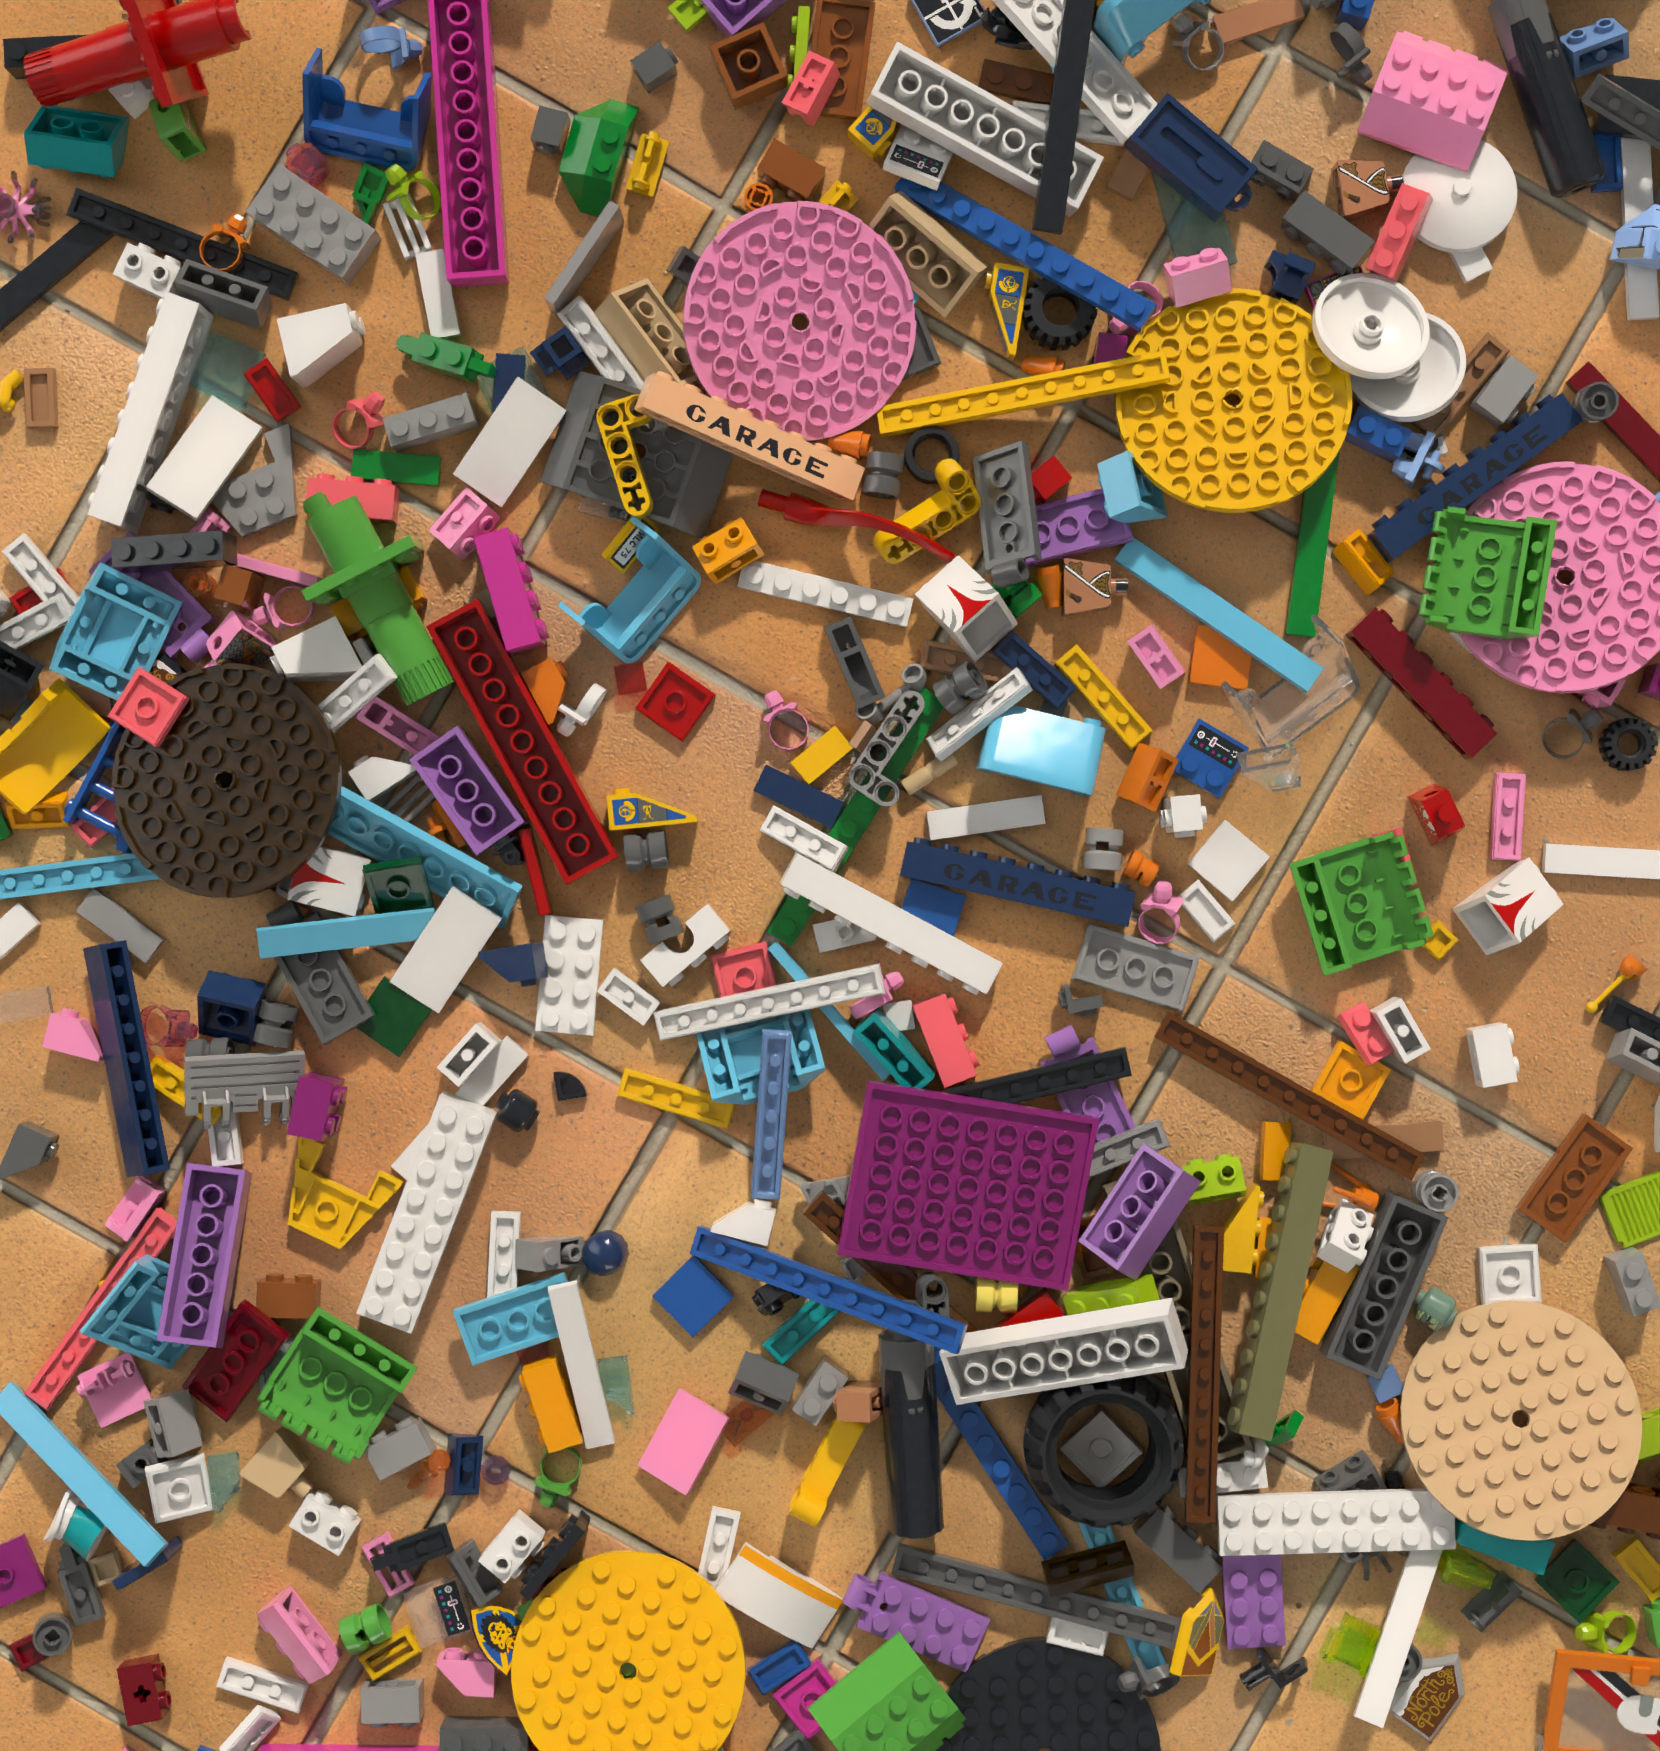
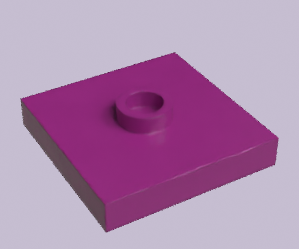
M25 1533L0 1544V1608L47 1587V1583Z

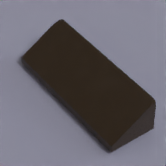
M1125 1540L1041 1561L1050 1597L1134 1576V1563Z

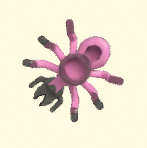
M11 171V180L15 188L13 197L7 194L0 185V220H2L0 232L4 230L8 221H12L13 231L8 235L7 240L10 244L19 235L18 217L27 229L29 239L33 240L35 239L34 229L25 218L26 215H30L39 226L50 227V223L41 222L39 219L48 220L51 214L43 210L52 208L49 204L42 203L52 201L51 197H40L30 205L26 204L36 195L35 186L38 179L35 177L32 178L29 184V193L21 201H18L21 186L17 180L16 171Z

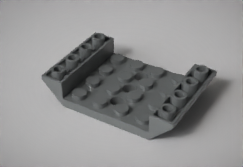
M578 371L565 407L567 411L561 419L540 482L625 510L596 415L599 408L604 404L640 394L641 390L602 376ZM635 406L633 407L634 416L641 417L644 415L634 410ZM615 411L608 413L605 417V424L607 426L615 425L618 422L619 414ZM654 419L655 427L650 432H643L640 430V427L631 429L635 444L643 445L646 451L645 456L640 461L654 507L650 515L645 518L671 526L699 538L706 536L734 454ZM619 440L615 443V454L625 453L628 448L627 441ZM628 468L624 471V473L632 472L635 477L637 476L634 468ZM627 490L626 492H632L636 499V503L632 507H635L638 511L642 510L641 504L645 503V501L637 496L636 490Z

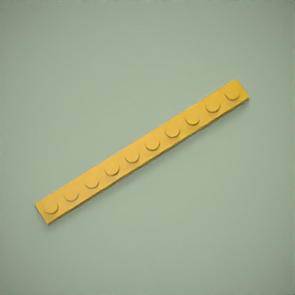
M1165 350L883 405L877 411L880 435L884 438L915 432L924 427H941L1170 382V374Z

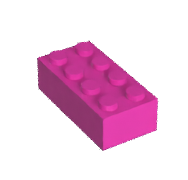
M508 527L473 537L506 651L515 656L546 647L545 639L550 638L545 621H542V618H539L537 611L542 610L537 593L530 589L529 583L533 582V577L529 565H526L525 561L523 562L521 555L525 554L521 537L518 538L517 533L513 534Z

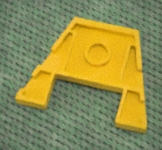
M298 1137L297 1145L299 1146L295 1161V1178L291 1193L288 1225L341 1249L396 1193L404 1181L380 1170L366 1197L314 1172V1168L326 1143Z

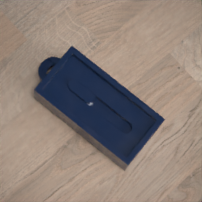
M1168 92L1130 136L1126 149L1214 223L1226 209L1233 212L1241 211L1251 200L1252 192L1248 182L1252 179L1258 168ZM1242 194V198L1236 202L1235 198Z

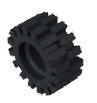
M1624 718L1608 724L1609 727L1603 729L1602 734L1604 736L1599 738L1598 742L1602 743L1599 753H1604V757H1602L1604 762L1608 761L1610 763L1608 766L1618 768L1617 770L1630 771L1645 767V764H1649L1652 761L1651 756H1655L1657 752L1654 750V746H1658V741L1653 739L1657 735L1655 731L1649 730L1652 726L1648 723L1644 724V720L1639 718ZM1625 733L1634 735L1638 740V749L1630 756L1624 755L1618 748V740Z

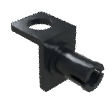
M1257 1647V1657L1260 1662L1247 1671L1240 1673L1239 1676L1243 1685L1247 1683L1246 1689L1248 1691H1251L1269 1678L1273 1679L1281 1689L1308 1671L1306 1658L1302 1657L1280 1671L1263 1647Z

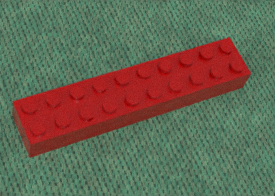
M477 598L426 626L565 884L569 885L618 859L620 855L552 729L547 724L514 659L506 651L504 641L482 601Z

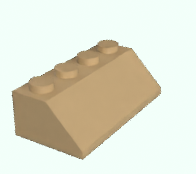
M901 190L888 197L869 224V227L881 235L897 255L908 276L912 290L945 318L971 291L989 267L985 261Z
M648 278L610 293L594 312L644 382L647 376L653 373L657 374L660 371L675 378L674 382L683 386L684 384H691L697 387L700 384L686 351L683 325Z

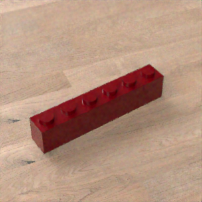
M1376 607L1369 610L1345 635L1464 759L1473 758L1497 735L1493 729V722L1486 715H1479L1472 708L1474 706L1473 701L1464 693L1459 694L1452 687L1454 685L1452 679L1444 672L1439 673L1432 666L1434 662L1431 657L1424 651L1419 652L1412 645L1413 639L1405 631H1398L1392 624V617L1385 610H1378Z

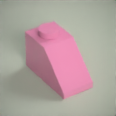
M62 1008L61 1012L50 1014L42 1047L97 1062L104 1061L101 1041L89 1020L79 1017V1011Z

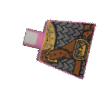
M232 610L207 640L206 646L212 660L205 665V668L216 665L222 666V663H238L259 667L268 661L269 657L274 655L271 647L275 646L276 643L270 632L239 612Z

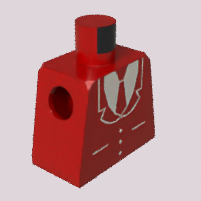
M1432 784L1407 796L1431 846L1458 834L1465 827L1447 788Z

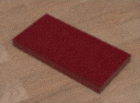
M244 1299L227 1321L223 1349L209 1347L181 1387L189 1389V1393L227 1423L288 1340L290 1334Z

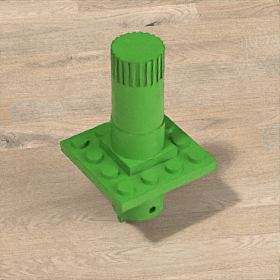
M321 491L303 502L305 514L308 513L310 516L306 522L334 573L301 590L306 601L327 606L342 598L350 602L378 654L383 656L398 678L393 682L406 706L453 683L451 675L412 604L413 601L399 576L401 571L397 564L400 563L407 566L421 558L419 553L424 551L420 541L408 535L384 548L357 496L347 498L334 505H331L326 494H322Z

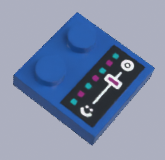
M1197 719L1175 757L1179 761L1174 773L1213 796L1220 798L1249 747L1203 720Z

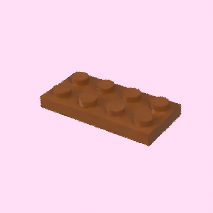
M817 0L811 52L835 62L840 73V77L819 116L856 120L861 115L876 2L864 0Z
M1582 1113L1515 1208L1566 1243L1633 1150V1147L1588 1115Z

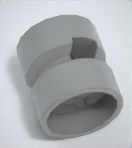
M1086 828L1085 844L1089 846V850L1084 852L1083 868L1121 871L1122 854L1118 852V849L1123 846L1124 830ZM1099 842L1109 843V851L1098 850Z
M1436 1170L1422 1171L1413 1180L1412 1193L1419 1204L1435 1212L1450 1210L1459 1198V1189L1456 1182L1451 1177Z

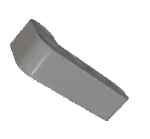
M907 691L900 696L849 773L850 785L881 807L893 806L899 798L898 786L883 776L881 772L923 711L924 699L916 691ZM912 698H915L917 700L916 706L919 709L917 711L915 709L910 710L906 718L911 719V722L908 724L903 717L894 713L898 710L902 714L906 707L903 701L905 699L910 701ZM897 721L902 725L903 732L900 736L892 737L887 733L886 726L889 722ZM880 745L885 748L887 756L884 760L875 761L871 758L870 750L873 746ZM864 769L870 774V781L867 785L860 786L854 782L853 775L857 770ZM882 786H889L894 790L892 801L883 802L879 799L878 790Z

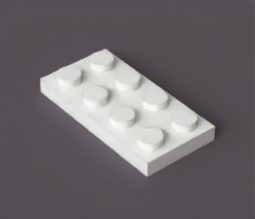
M545 915L543 944L548 978H542L539 981L535 1031L594 1035L604 920Z

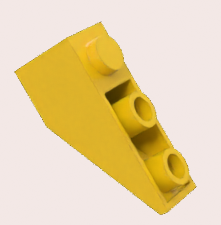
M1251 1182L1246 1190V1196L1241 1197L1223 1224V1271L1251 1274L1252 1266L1257 1265L1258 1250L1254 1249L1255 1237H1259L1261 1232V1220H1257L1258 1208H1263L1264 1191H1260L1261 1186L1257 1183Z

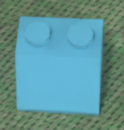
M1125 451L1097 463L1099 469L1098 482L1104 492L1106 500L1104 508L1109 518L1121 523H1131L1168 517L1162 490L1144 476L1135 465L1132 452Z

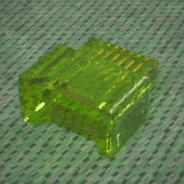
M1460 1549L1443 1550L1436 1569L1442 1576L1441 1582L1467 1590L1471 1589L1472 1584L1490 1590L1494 1578L1493 1573L1485 1564L1474 1561L1466 1551Z
M1345 1611L1338 1629L1330 1626L1318 1653L1324 1661L1329 1663L1338 1660L1356 1668L1360 1676L1366 1679L1381 1629Z

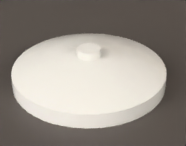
M1482 140L1479 143L1468 172L1415 154L1402 174L1404 184L1428 192L1433 198L1417 238L1424 244L1440 251L1450 253L1468 252L1484 247L1501 234L1515 211L1517 183L1514 172L1506 158L1496 148Z
M1355 273L1333 281L1321 293L1312 314L1313 334L1318 346L1326 357L1344 371L1367 379H1389L1407 372L1419 361L1429 341V321L1419 300L1400 283L1377 274Z
M1426 313L1430 328L1429 341L1419 361L1407 372L1389 379H1367L1349 373L1353 396L1362 407L1395 422L1418 421L1440 412L1457 396L1465 377L1466 354L1463 343L1456 331L1442 319Z

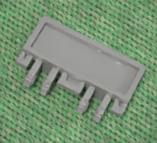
M304 1050L184 1057L185 1116L198 1115V1103H202L203 1129H211V1107L221 1106L220 1124L222 1128H229L230 1101H232V1112L236 1113L258 1111V1099H262L263 1125H270L272 1120L271 1103L279 1102V1119L281 1124H289V1097H291L292 1107L298 1077L305 1074Z

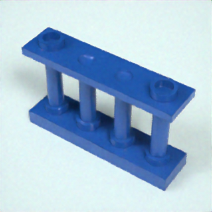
M111 721L109 724L111 729L105 735L106 739L75 798H71L64 808L66 815L63 821L68 824H74L81 818L115 836V840L118 841L115 848L123 853L130 854L133 852L126 843L119 825L85 808L93 792L115 803L114 790L99 782L106 767L113 770L115 759L113 754L126 729L117 722Z

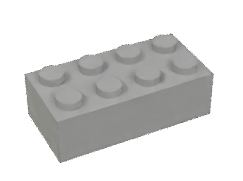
M279 163L246 210L247 214L259 225L348 286L382 239L374 228Z

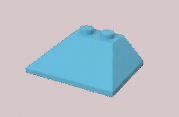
M99 563L83 588L58 640L49 670L114 700H118L138 667L150 672L183 602L103 563Z
M810 1009L696 1033L712 1101L740 1105L757 1102L762 1029L792 1031L788 1093L803 1089L823 1073L826 1068Z
M148 1254L135 1260L81 1328V1334L171 1370L190 1345L157 1341L170 1264Z

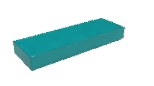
M809 1299L762 1343V1346L780 1365H784L840 1311Z

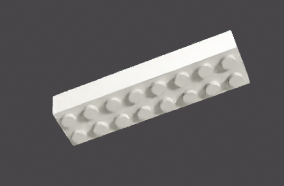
M896 42L865 104L1036 198L1046 124L903 44ZM1076 141L1065 215L1068 217L1078 210L1104 158Z
M166 292L164 299L161 298L157 304L156 315L158 316L154 326H151L147 332V347L144 354H141L137 360L136 370L138 372L135 381H132L128 386L126 393L128 400L125 409H122L117 417V432L115 437L109 440L106 463L100 467L97 474V481L99 483L95 493L93 492L87 502V509H89L87 515L135 534L139 531L149 502L145 497L147 492L146 485L149 483L151 476L157 472L163 463L214 318L200 303Z
M446 1091L441 1093L356 1314L410 1334L413 1332L498 1111Z
M1173 1298L968 1332L965 1333L959 1354H953L942 1349L939 1354L955 1403L960 1405L1184 1369L1188 1348Z

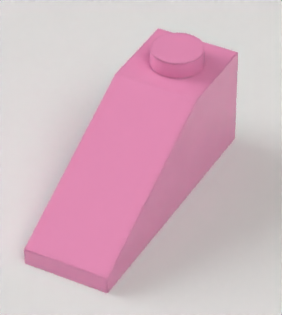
M378 695L354 715L356 719L413 755H416L440 738Z

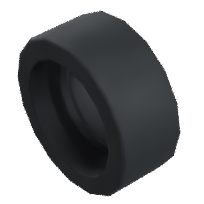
M936 426L924 427L916 431L909 438L904 452L905 465L909 474L917 481L925 484H939L935 477V472L929 473L917 465L915 461L917 446L926 439L940 440L949 451V459H953L957 463L960 458L959 446L955 437L947 430Z

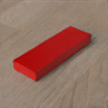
M533 829L520 830L518 833L538 914L540 916L551 914L553 909Z

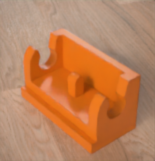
M1139 743L1115 796L1130 801L1131 804L1156 812L1179 759L1161 749Z

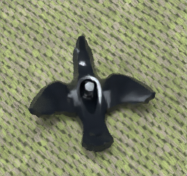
M998 6L991 13L989 8L984 11V14L981 16L982 26L995 36V44L1011 49H1035L1033 45L1019 44L1028 40Z

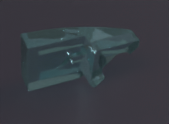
M627 1355L598 1359V1369L605 1392V1399L610 1402L613 1400L623 1407L629 1415L634 1414Z
M238 1452L207 1456L210 1492L215 1513H221L224 1509L223 1506L241 1488L238 1486L241 1483Z

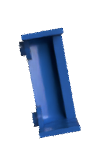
M316 48L302 73L304 140L308 147L316 152L320 151V153L386 168L397 164L405 172L414 170L421 157L431 112V73L425 72L415 94L403 100L401 112L346 100L344 85L334 77L323 75L322 49Z

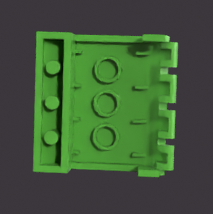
M1449 506L1448 509H1443V512L1436 511L1432 532L1438 534L1439 537H1431L1427 561L1434 563V566H1426L1423 590L1429 591V594L1421 595L1418 615L1425 617L1424 623L1446 632L1505 640L1539 637L1557 520L1527 516L1525 523L1467 516L1465 515V508Z
M1393 831L1289 863L1323 976L1352 968L1354 964L1399 950H1410L1426 945V938L1434 936L1428 916L1419 918L1418 913L1426 911L1420 889L1410 890L1409 885L1417 883L1411 860L1404 862L1401 860L1402 856L1409 854L1403 835L1394 837Z
M317 1306L256 1399L261 1402L257 1411L274 1421L279 1414L283 1415L284 1417L280 1425L299 1436L306 1429L309 1433L305 1440L324 1451L331 1444L334 1448L330 1455L348 1465L352 1458L357 1460L361 1457L369 1445V1438L398 1393L403 1392L418 1367Z
M899 1631L807 1707L838 1751H936L944 1744L942 1739L945 1737L950 1739L964 1727L962 1722L966 1720Z

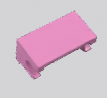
M1151 624L1127 641L1160 689L1186 672L1154 624Z
M146 1175L137 1176L114 1212L107 1219L105 1226L122 1237L126 1242L130 1241L141 1230L167 1189Z

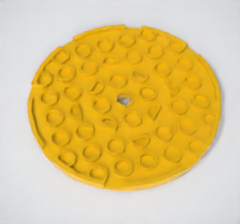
M1232 288L1233 291L1178 308L1175 305L1172 307L1168 306L1145 325L1141 333L1139 332L1130 344L1125 358L1165 350L1170 382L1116 392L1115 413L1120 436L1126 450L1134 454L1133 462L1155 486L1171 497L1196 508L1223 513H1245L1271 508L1296 497L1312 486L1326 472L1339 453L1347 434L1352 412V386L1350 374L1328 359L1318 346L1313 334L1312 316L1283 298L1279 300L1263 295L1261 291ZM1229 394H1236L1240 397L1241 403L1233 407L1224 399Z
M615 1550L585 1558L573 1564L549 1582L535 1598L522 1620L515 1639L511 1664L512 1690L518 1715L525 1731L539 1751H717L727 1738L737 1718L743 1699L746 1675L745 1651L738 1624L730 1608L727 1607L721 1596L716 1592L714 1586L701 1574L674 1558L659 1553L634 1550ZM625 1663L633 1664L637 1671L635 1677L624 1678L621 1674V1666Z

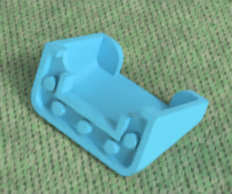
M1014 704L986 726L976 770L987 773L999 772V775L1031 781L1064 791L1071 790L1074 794L1090 797L1093 795L1106 728L1101 727L1102 722L1099 720L1085 718L1084 722Z

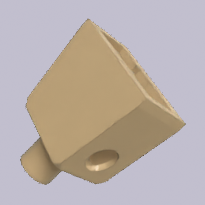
M283 1426L272 1435L239 1473L243 1478L276 1498H280L288 1488L303 1498L314 1486L301 1474L311 1463L310 1459Z

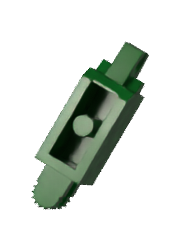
M420 333L419 338L403 335L398 338L396 348L412 358L411 360L424 370L464 382L474 383L478 375L494 379L498 369L492 363L483 361L484 355L474 348L428 334Z

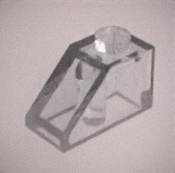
M1294 742L1236 753L1243 777L1271 792L1301 787V760Z

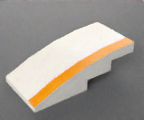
M745 1542L715 1588L716 1592L728 1604L769 1628L811 1649L843 1600L842 1597L796 1567L792 1569L772 1555L768 1557L747 1542Z

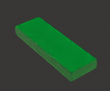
M353 449L351 476L361 477L367 481L387 479L391 480L392 483L439 487L442 458L440 456Z

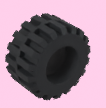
M1038 278L1027 292L1022 319L1025 321V331L1029 330V337L1033 341L1037 339L1039 346L1044 348L1045 345H1048L1050 350L1053 351L1062 347L1063 351L1068 350L1071 345L1074 347L1079 345L1081 340L1088 336L1095 322L1098 309L1048 279ZM1052 297L1068 299L1076 309L1077 315L1075 320L1067 325L1051 323L1043 313L1044 302Z

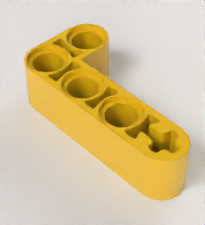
M635 394L604 404L597 411L596 417L624 508L629 514L640 519L649 516L654 506L631 429L645 425L653 418L645 414L641 417L633 415V407L636 405L640 395ZM613 411L619 414L618 422L613 426H607L605 424L606 415ZM619 440H626L628 448L625 453L615 454V443ZM628 468H634L637 472L636 479L631 483L623 481V473ZM627 490H636L637 496L645 501V503L641 504L642 510L638 511L635 507H632L636 503L634 494L630 491L626 492Z
M953 459L942 460L935 469V477L942 490L894 520V522L935 540L978 512L981 507V498L970 476ZM880 530L873 537L874 547L884 560L890 564H897L923 548L902 537Z
M836 1413L789 1505L790 1515L813 1527L818 1525L827 1506V1499L866 1423L837 1421Z

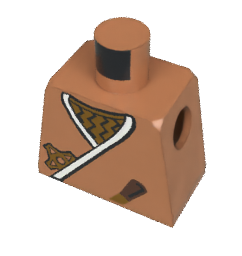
M1338 160L1332 168L1338 215L1347 221L1384 210L1390 203L1389 194L1398 193L1401 184H1404L1401 174L1387 176L1385 163L1382 161Z
M1064 558L1061 562V571H1063L1062 617L1109 609L1111 607V596H1127L1128 594L1127 578H1111L1110 565Z

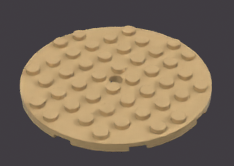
M1508 1300L1488 1305H1478L1456 1315L1447 1329L1442 1327L1440 1330L1435 1331L1424 1342L1410 1364L1401 1392L1400 1427L1407 1456L1422 1485L1427 1488L1430 1494L1446 1511L1466 1525L1492 1536L1512 1540L1538 1541L1565 1536L1584 1528L1605 1514L1616 1503L1629 1484L1638 1463L1642 1443V1414L1634 1383L1627 1368L1609 1343L1594 1329L1571 1314L1548 1305L1529 1301ZM1522 1411L1528 1416L1526 1427L1520 1428L1514 1425L1512 1421L1514 1412Z

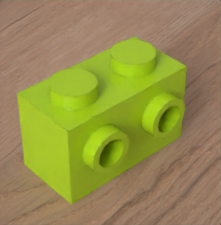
M1223 1154L1216 1156L1215 1161L1204 1162L1203 1159H1195L1186 1162L1187 1166H1181L1189 1174L1202 1180L1189 1199L1188 1206L1246 1196V1185L1239 1156L1233 1157L1232 1154Z

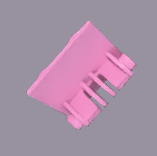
M124 1353L77 1375L80 1381V1385L76 1386L77 1392L81 1397L84 1395L87 1397L101 1428L144 1409L143 1401L152 1398L130 1353Z

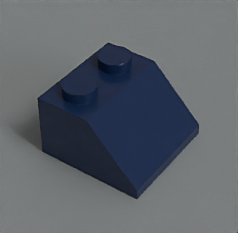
M209 970L197 995L198 1033L216 1038L231 1037L233 1042L255 1046L256 1042L253 1041L256 1024L262 1021L258 1015L262 1000H266V983Z

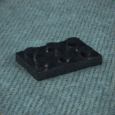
M583 1510L577 1516L571 1514L561 1527L562 1530L558 1534L559 1538L557 1539L553 1536L543 1548V1553L539 1557L540 1561L535 1558L524 1571L525 1574L520 1580L523 1582V1586L519 1593L527 1600L532 1597L585 1533L591 1517Z

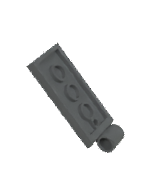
M1021 440L973 457L976 490L981 498L979 517L985 569L992 575V579L998 588L1026 581L1029 577L1026 559L1031 557L1036 561L1042 559L1028 443Z
M291 900L266 914L271 926L323 920L318 911L304 919L297 904ZM340 950L275 957L323 1045L331 1043L376 1016Z

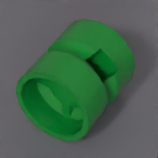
M1022 581L1003 588H998L995 583L991 585L1006 602L1005 604L1015 619L1043 595L1033 582L1027 583Z

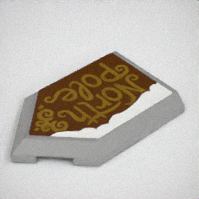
M1458 1653L1446 1654V1656L1436 1658H1422L1423 1665L1420 1673L1409 1681H1401L1389 1709L1390 1713L1429 1741H1432L1465 1695Z

